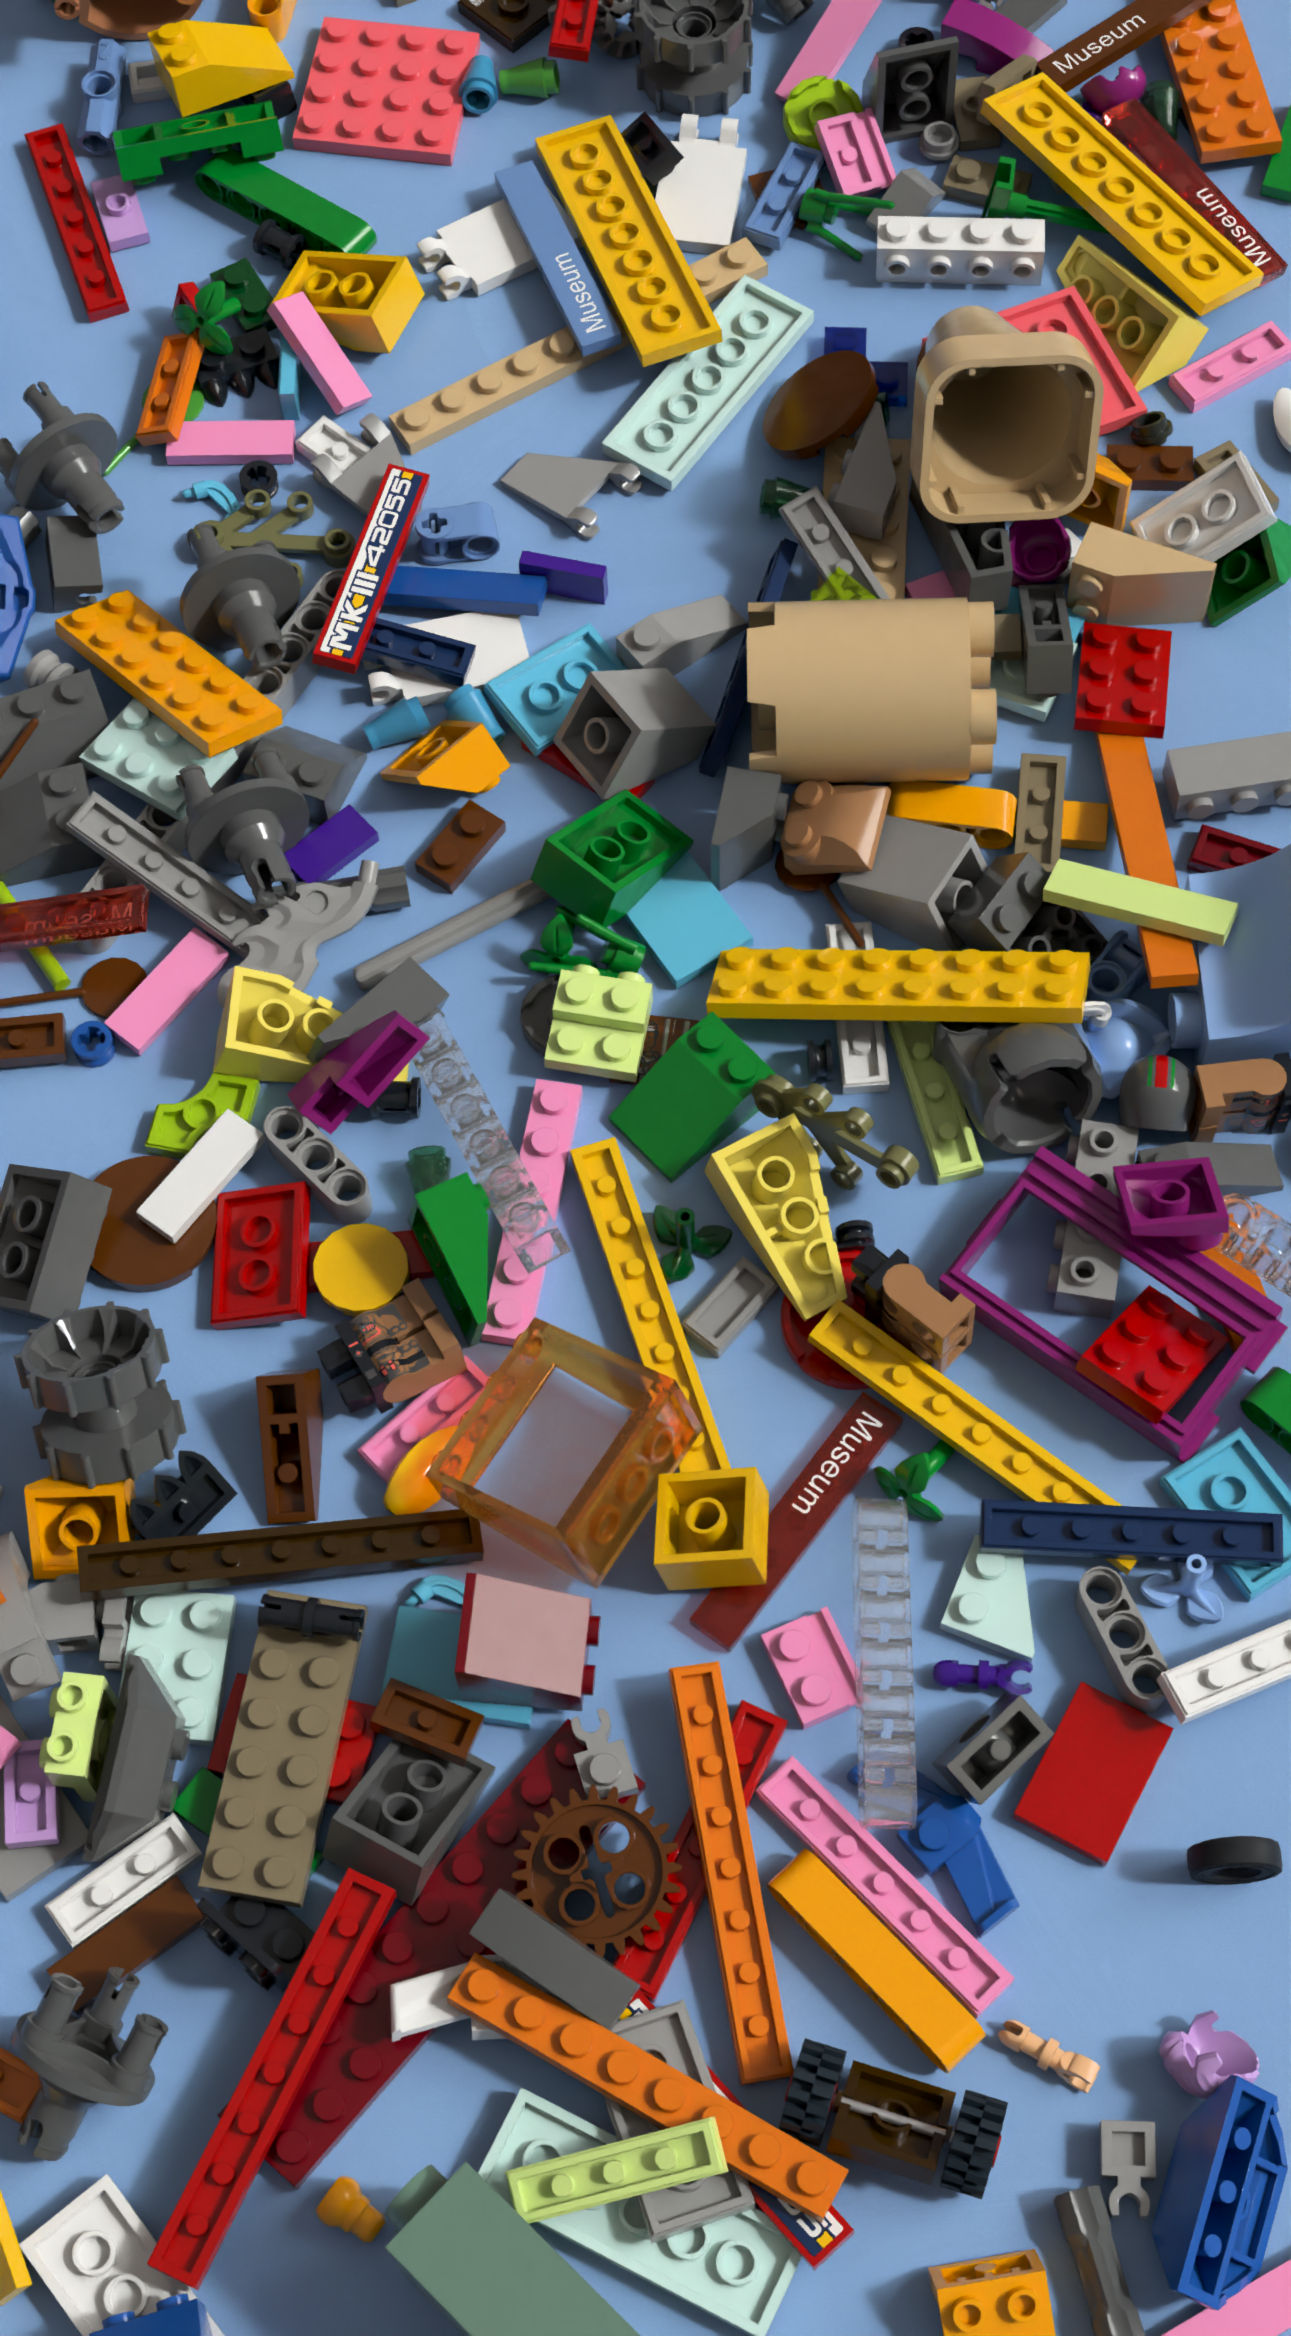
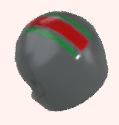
M1150 1055L1135 1061L1126 1071L1121 1082L1118 1102L1120 1125L1186 1132L1195 1110L1197 1098L1196 1083L1190 1070L1179 1060L1166 1055Z

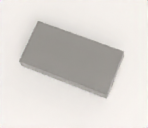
M742 1256L681 1323L683 1332L715 1357L719 1358L780 1291V1286L773 1278Z

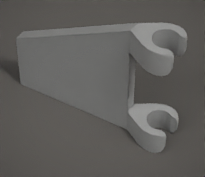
M373 413L366 415L360 420L359 424L364 428L361 432L362 440L374 447L344 473L326 454H320L311 461V466L316 469L313 472L314 480L321 486L334 490L365 516L369 514L388 464L406 468L391 432Z
M526 453L500 480L501 486L564 521L585 540H591L600 529L598 525L594 524L597 521L596 512L583 506L609 479L621 491L630 496L634 495L642 487L641 481L636 480L640 476V470L632 463Z

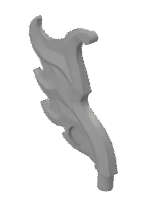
M361 860L358 881H354L351 886L340 888L317 882L306 883L296 886V893L300 896L297 901L275 894L279 903L277 905L267 906L256 901L250 909L254 913L266 910L269 915L263 922L248 927L234 939L232 944L235 948L245 944L250 948L248 956L237 966L281 975L295 982L294 988L304 992L319 966L316 958L317 949L322 944L351 931L364 919L371 908L379 889L378 885H375L379 863L371 860ZM234 967L221 977L218 984L217 998L222 1008H224Z

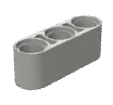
M281 1106L270 1111L265 1117L263 1126L269 1150L274 1159L296 1181H305L311 1187V1195L337 1221L346 1225L360 1224L365 1221L371 1214L373 1203L368 1181L363 1172L296 1108ZM285 1131L297 1132L290 1139L283 1140L278 1138ZM314 1162H328L326 1167L320 1170L309 1169V1166ZM353 1191L359 1193L358 1197L351 1201L339 1199L346 1192Z
M1093 1567L1086 1571L1080 1579L1074 1603L1077 1614L1123 1703L1144 1714L1153 1713L1161 1707L1166 1698L1156 1679L1161 1673L1169 1670L1120 1575L1109 1567ZM1092 1588H1102L1110 1594L1112 1600L1104 1604L1096 1603L1089 1598L1087 1591ZM1114 1632H1125L1132 1637L1135 1645L1126 1649L1119 1648L1114 1645L1109 1635ZM1140 1676L1149 1677L1157 1684L1158 1691L1151 1694L1142 1693L1134 1686L1133 1679Z

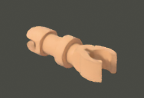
M1008 2019L1004 2022L1006 2030H1000L998 2036L1006 2047L1017 2053L1022 2051L1038 2060L1037 2067L1044 2071L1050 2067L1075 2089L1084 2093L1089 2092L1100 2069L1096 2062L1081 2054L1060 2049L1059 2041L1052 2037L1049 2041H1046L1030 2032L1031 2028L1019 2021Z

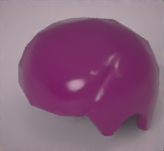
M1137 65L1133 70L1120 66L1118 68L1119 75L1116 76L1114 81H1110L1102 75H1097L1080 88V92L1089 106L1105 117L1119 116L1128 112L1139 102L1145 91L1146 74L1140 65Z
M1059 518L1020 520L1013 522L1009 527L1013 573L1018 579L1031 585L1049 583L1067 569L1072 554V543Z

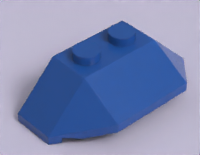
M1230 2075L1181 2124L1151 2228L1170 2290L1211 2310H1220L1227 2303V2299L1239 2293L1259 2275L1288 2170L1283 2132L1276 2115L1279 2111L1277 2096L1237 2075Z

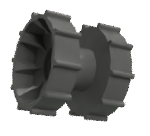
M637 0L638 12L634 14L635 38L639 39V62L641 63L636 66L637 89L645 91L648 98L656 105L657 113H661L664 110L677 116H682L684 113L707 117L721 112L724 115H728L729 108L744 93H751V69L749 67L753 66V42L751 41L750 16L753 15V0Z
M109 1301L103 1306L87 1307L75 1311L65 1309L63 1315L50 1320L38 1329L28 1330L29 1338L25 1342L22 1352L13 1356L21 1387L23 1389L29 1388L34 1409L48 1408L43 1414L40 1424L32 1427L40 1458L48 1459L52 1477L55 1481L64 1478L75 1483L87 1484L89 1489L95 1488L96 1484L114 1483L130 1478L132 1481H137L140 1474L154 1468L165 1459H173V1449L177 1445L179 1435L187 1432L180 1401L171 1399L166 1380L162 1379L158 1382L155 1380L160 1374L162 1364L170 1361L163 1329L154 1328L149 1309L145 1308L138 1311L129 1307L115 1306L113 1301Z

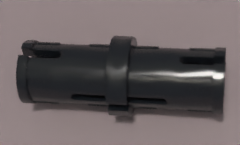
M263 1594L260 1602L264 1604V1607L259 1606L257 1621L259 1627L266 1626L302 1633L303 1638L314 1639L315 1635L353 1640V1642H359L362 1632H359V1629L363 1630L364 1609L356 1610L321 1604L320 1598L309 1597L307 1602L274 1597L269 1594Z

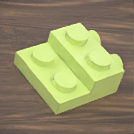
M584 964L575 965L572 971L561 969L552 1008L553 1020L544 1056V1067L636 1082L653 1004V984L646 983L643 976L634 972H621L618 978L601 976L596 968Z
M63 1672L61 1686L54 1687L50 1698L49 1715L50 1718H54L51 1736L44 1737L40 1748V1768L44 1769L45 1775L53 1786L74 1788L82 1801L95 1803L118 1703V1698L105 1676Z

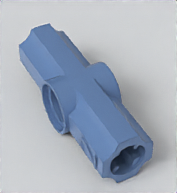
M99 39L96 45L91 46L88 71L81 81L84 97L77 142L79 148L88 151L91 155L105 156L108 150L114 148L112 131L116 130L117 121L123 114L121 95L127 51L125 46L119 45L114 39Z

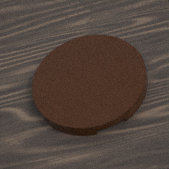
M841 350L818 357L800 368L780 387L767 407L762 427L767 443L782 458L804 460L819 456L821 448L830 444L842 434L848 438L863 423L875 403L879 387L876 384L874 367L863 354L851 350Z
M162 1156L134 1157L109 1167L93 1180L112 1188V1193L90 1268L104 1279L120 1285L122 1289L150 1292L174 1286L193 1275L192 1271L204 1260L211 1247L214 1246L217 1225L215 1200L209 1204L175 1244L138 1219L136 1213L138 1208L180 1161Z

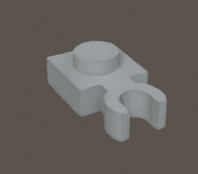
M134 1596L97 1599L96 1617L98 1623H102L104 1627L99 1662L104 1663L105 1671H123Z
M605 1709L597 1710L601 1725L597 1731L592 1733L582 1729L578 1716L573 1717L571 1720L573 1735L579 1744L587 1748L586 1751L573 1754L587 1800L591 1785H596L599 1798L605 1800L613 1786L618 1789V1799L638 1793V1786L623 1739L608 1743V1738L611 1734V1723Z
M1101 2120L1099 2122L1100 2179H1115L1116 2187L1110 2193L1107 2200L1108 2215L1110 2218H1117L1120 2209L1119 2199L1128 2196L1133 2198L1138 2204V2219L1145 2220L1150 2211V2199L1147 2192L1141 2187V2180L1154 2181L1156 2179L1155 2122Z

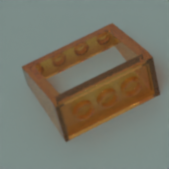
M534 1317L526 1330L515 1339L512 1350L499 1369L490 1375L485 1389L472 1408L463 1414L458 1428L445 1447L434 1456L431 1466L425 1475L442 1499L579 1581L597 1589L656 1501L658 1474L675 1472L703 1430V1427L675 1379ZM557 1367L633 1412L557 1526L554 1527L474 1488V1486Z

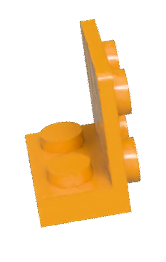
M1035 2249L928 2267L931 2290L939 2308L943 2336H1056L1046 2270Z

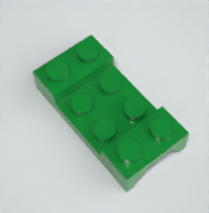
M271 100L112 131L122 181H131L132 185L148 184L156 180L155 176L162 175L161 157L168 156L169 161H179L192 157V151L208 148L209 153H220L232 149V144L238 142L243 158L251 157L256 162L273 159L276 157L275 152L284 151L278 119L274 115Z

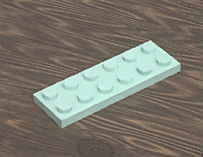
M744 275L713 311L722 330L723 342L674 357L601 443L602 454L617 462L634 464L639 468L640 475L672 492L814 322L813 310Z
M521 2087L478 2174L513 2208L505 2171L617 2142L615 2135ZM636 2196L535 2222L750 2336H766L802 2259V2256L784 2238L783 2234L764 2212L756 2208L655 2243H651Z

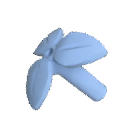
M1192 1554L1188 1557L1186 1563L1178 1562L1181 1575L1179 1580L1165 1572H1159L1145 1578L1140 1584L1142 1594L1152 1603L1162 1607H1171L1181 1596L1186 1597V1615L1197 1622L1214 1624L1221 1622L1224 1618L1223 1604L1216 1593L1199 1589L1200 1583L1211 1578L1214 1571V1564H1207L1206 1559L1202 1555Z

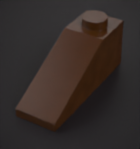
M320 1368L272 1371L256 1376L268 1524L318 1520L324 1418Z

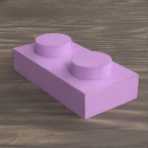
M43 1739L20 1741L21 1746L4 1765L5 1845L8 1849L60 1844L59 1786H53L45 1775L44 1769L40 1768L39 1755Z

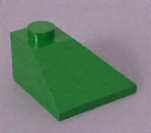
M1277 518L1278 522L1214 561V563H1217L1207 607L1210 625L1217 627L1288 581L1291 577V526Z

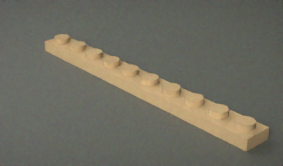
M747 237L689 265L708 304L727 296L744 275L756 281L768 275L767 262ZM611 304L607 307L621 332L622 344L583 357L567 326L389 415L390 427L408 452L413 455L630 345L631 342Z

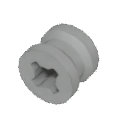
M47 649L37 653L31 659L24 672L23 681L25 686L32 688L79 673V670L69 663H61L59 656Z

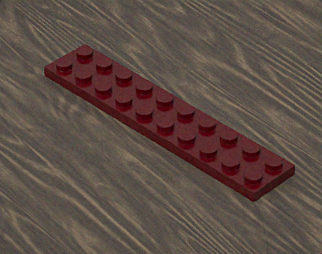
M567 1719L434 1869L413 1905L409 1906L404 1903L377 1934L264 2159L296 2190L301 2187L438 2029V2027L401 2037V2040L392 2042L390 1985L467 1963L474 1952L479 1955H497L470 1935L469 1932L499 1888L511 1892L513 1895L527 1888V1881L512 1878L513 1872L526 1869V1862L514 1856V1851L529 1850L531 1843L522 1836L521 1831L530 1830L538 1832L541 1827L533 1814L539 1812L550 1818L554 1814L550 1804L551 1798H555L563 1807L570 1805L569 1789L574 1788L581 1801L587 1800L573 1755L586 1751L587 1748L576 1741L572 1731L571 1720ZM634 1774L639 1790L635 1794L639 1797L646 1789L644 1781ZM632 1795L619 1798L618 1802L625 1804ZM615 1823L604 1826L600 1831L599 1842ZM582 1826L579 1832L586 1855L588 1856L595 1846L589 1828ZM561 1839L555 1842L549 1852L552 1865L562 1870L573 1867L579 1858L577 1844L568 1839ZM522 1900L528 1906H534L532 1900ZM227 2105L217 2115L219 2119H221Z

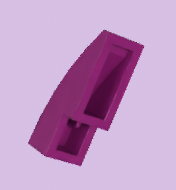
M954 0L941 23L940 39L957 36L959 40L958 53L977 59L976 71L991 76L1022 54L1034 57L1039 62L1055 52L1046 43L1014 21L970 0Z
M394 1010L354 1033L329 1052L287 1093V1096L301 1114L329 1134H332L359 1103L369 1108L427 1043L430 1037L398 1011Z

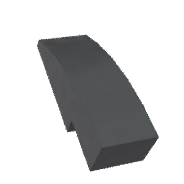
M500 1888L469 1932L470 1935L517 1969L610 2031L641 1986L562 1927L550 1922L511 1892Z

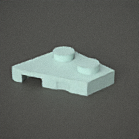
M975 1534L941 1621L940 1630L1018 1660H1025L1031 1663L1035 1648L1023 1554L979 1552V1535Z

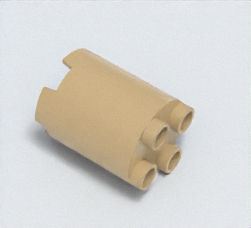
M967 597L748 602L747 702L751 703L752 753H749V770L781 774V784H801L807 780L819 781L825 779L829 783L969 780V774H992L993 744H996L997 740L996 689H990L991 657H994L995 645L993 601L968 602Z

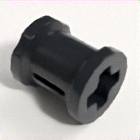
M274 219L263 221L253 238V250L260 255L268 254L274 257L287 270L293 269L302 252L307 250L308 247L305 236L301 234L292 235L281 229L279 223Z
M413 1077L410 1081H392L370 1106L371 1117L380 1118L382 1113L410 1114L411 1118H419L421 1112L420 1077Z

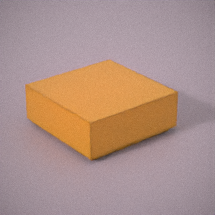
M1064 800L1061 847L1105 851L1109 804Z

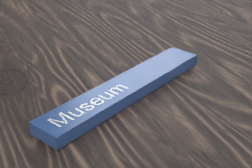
M533 160L494 172L495 183L582 356L584 357L622 344L621 332Z

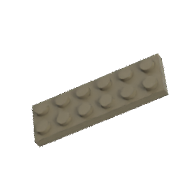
M274 1590L267 1591V1594L270 1596L306 1602L311 1597ZM320 1598L321 1604L365 1610L363 1630L359 1629V1632H362L359 1642L323 1635H315L314 1639L303 1638L302 1633L266 1626L259 1627L198 1883L201 1891L297 1908L303 1907L368 1615L365 1605Z

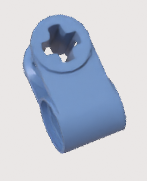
M471 502L459 506L429 508L418 514L415 520V530L420 537L417 542V554L426 564L442 565L466 560H484L494 556L500 549L494 511L487 503ZM432 520H435V531H431ZM439 542L440 552L437 554L435 552V543Z
M1119 930L1090 966L1086 999L1109 1001L1118 997L1129 999L1136 989H1139L1148 980L1142 948L1128 939L1129 933ZM1096 988H1105L1108 989L1110 992H1101Z

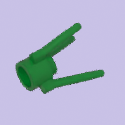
M809 187L801 203L799 219L808 222L806 232L822 237L855 260H861L862 254L825 229V224L833 225L839 210L869 216L874 208L891 210L895 204L887 200L832 193Z
M562 906L555 907L556 914H562L569 922L605 941L600 953L599 962L606 964V969L596 968L601 976L618 978L621 972H638L645 955V945L618 935L583 914L576 915ZM531 961L527 967L531 971L560 974L561 969L572 971L574 965Z

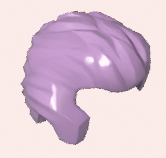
M1214 2010L1197 2014L1187 2033L1183 2031H1168L1164 2034L1159 2047V2054L1168 2073L1174 2077V2080L1186 2092L1201 2099H1207L1230 2075H1237L1253 2083L1260 2074L1258 2071L1260 2066L1259 2059L1248 2042L1233 2031H1217L1212 2027V2024L1219 2019L1218 2014Z

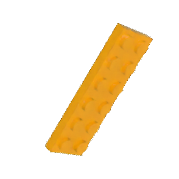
M129 590L114 593L104 600L76 609L72 613L55 620L57 636L209 758L283 724L282 709Z

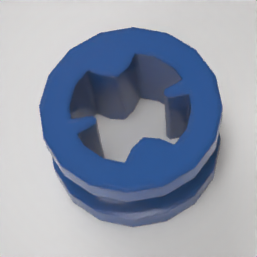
M84 1022L78 1025L72 1033L71 1046L77 1060L82 1065L91 1068L101 1067L109 1063L114 1057L116 1051L115 1041L108 1026L102 1022ZM98 1037L101 1043L96 1044L94 1051H87L85 1045H89L92 1038Z

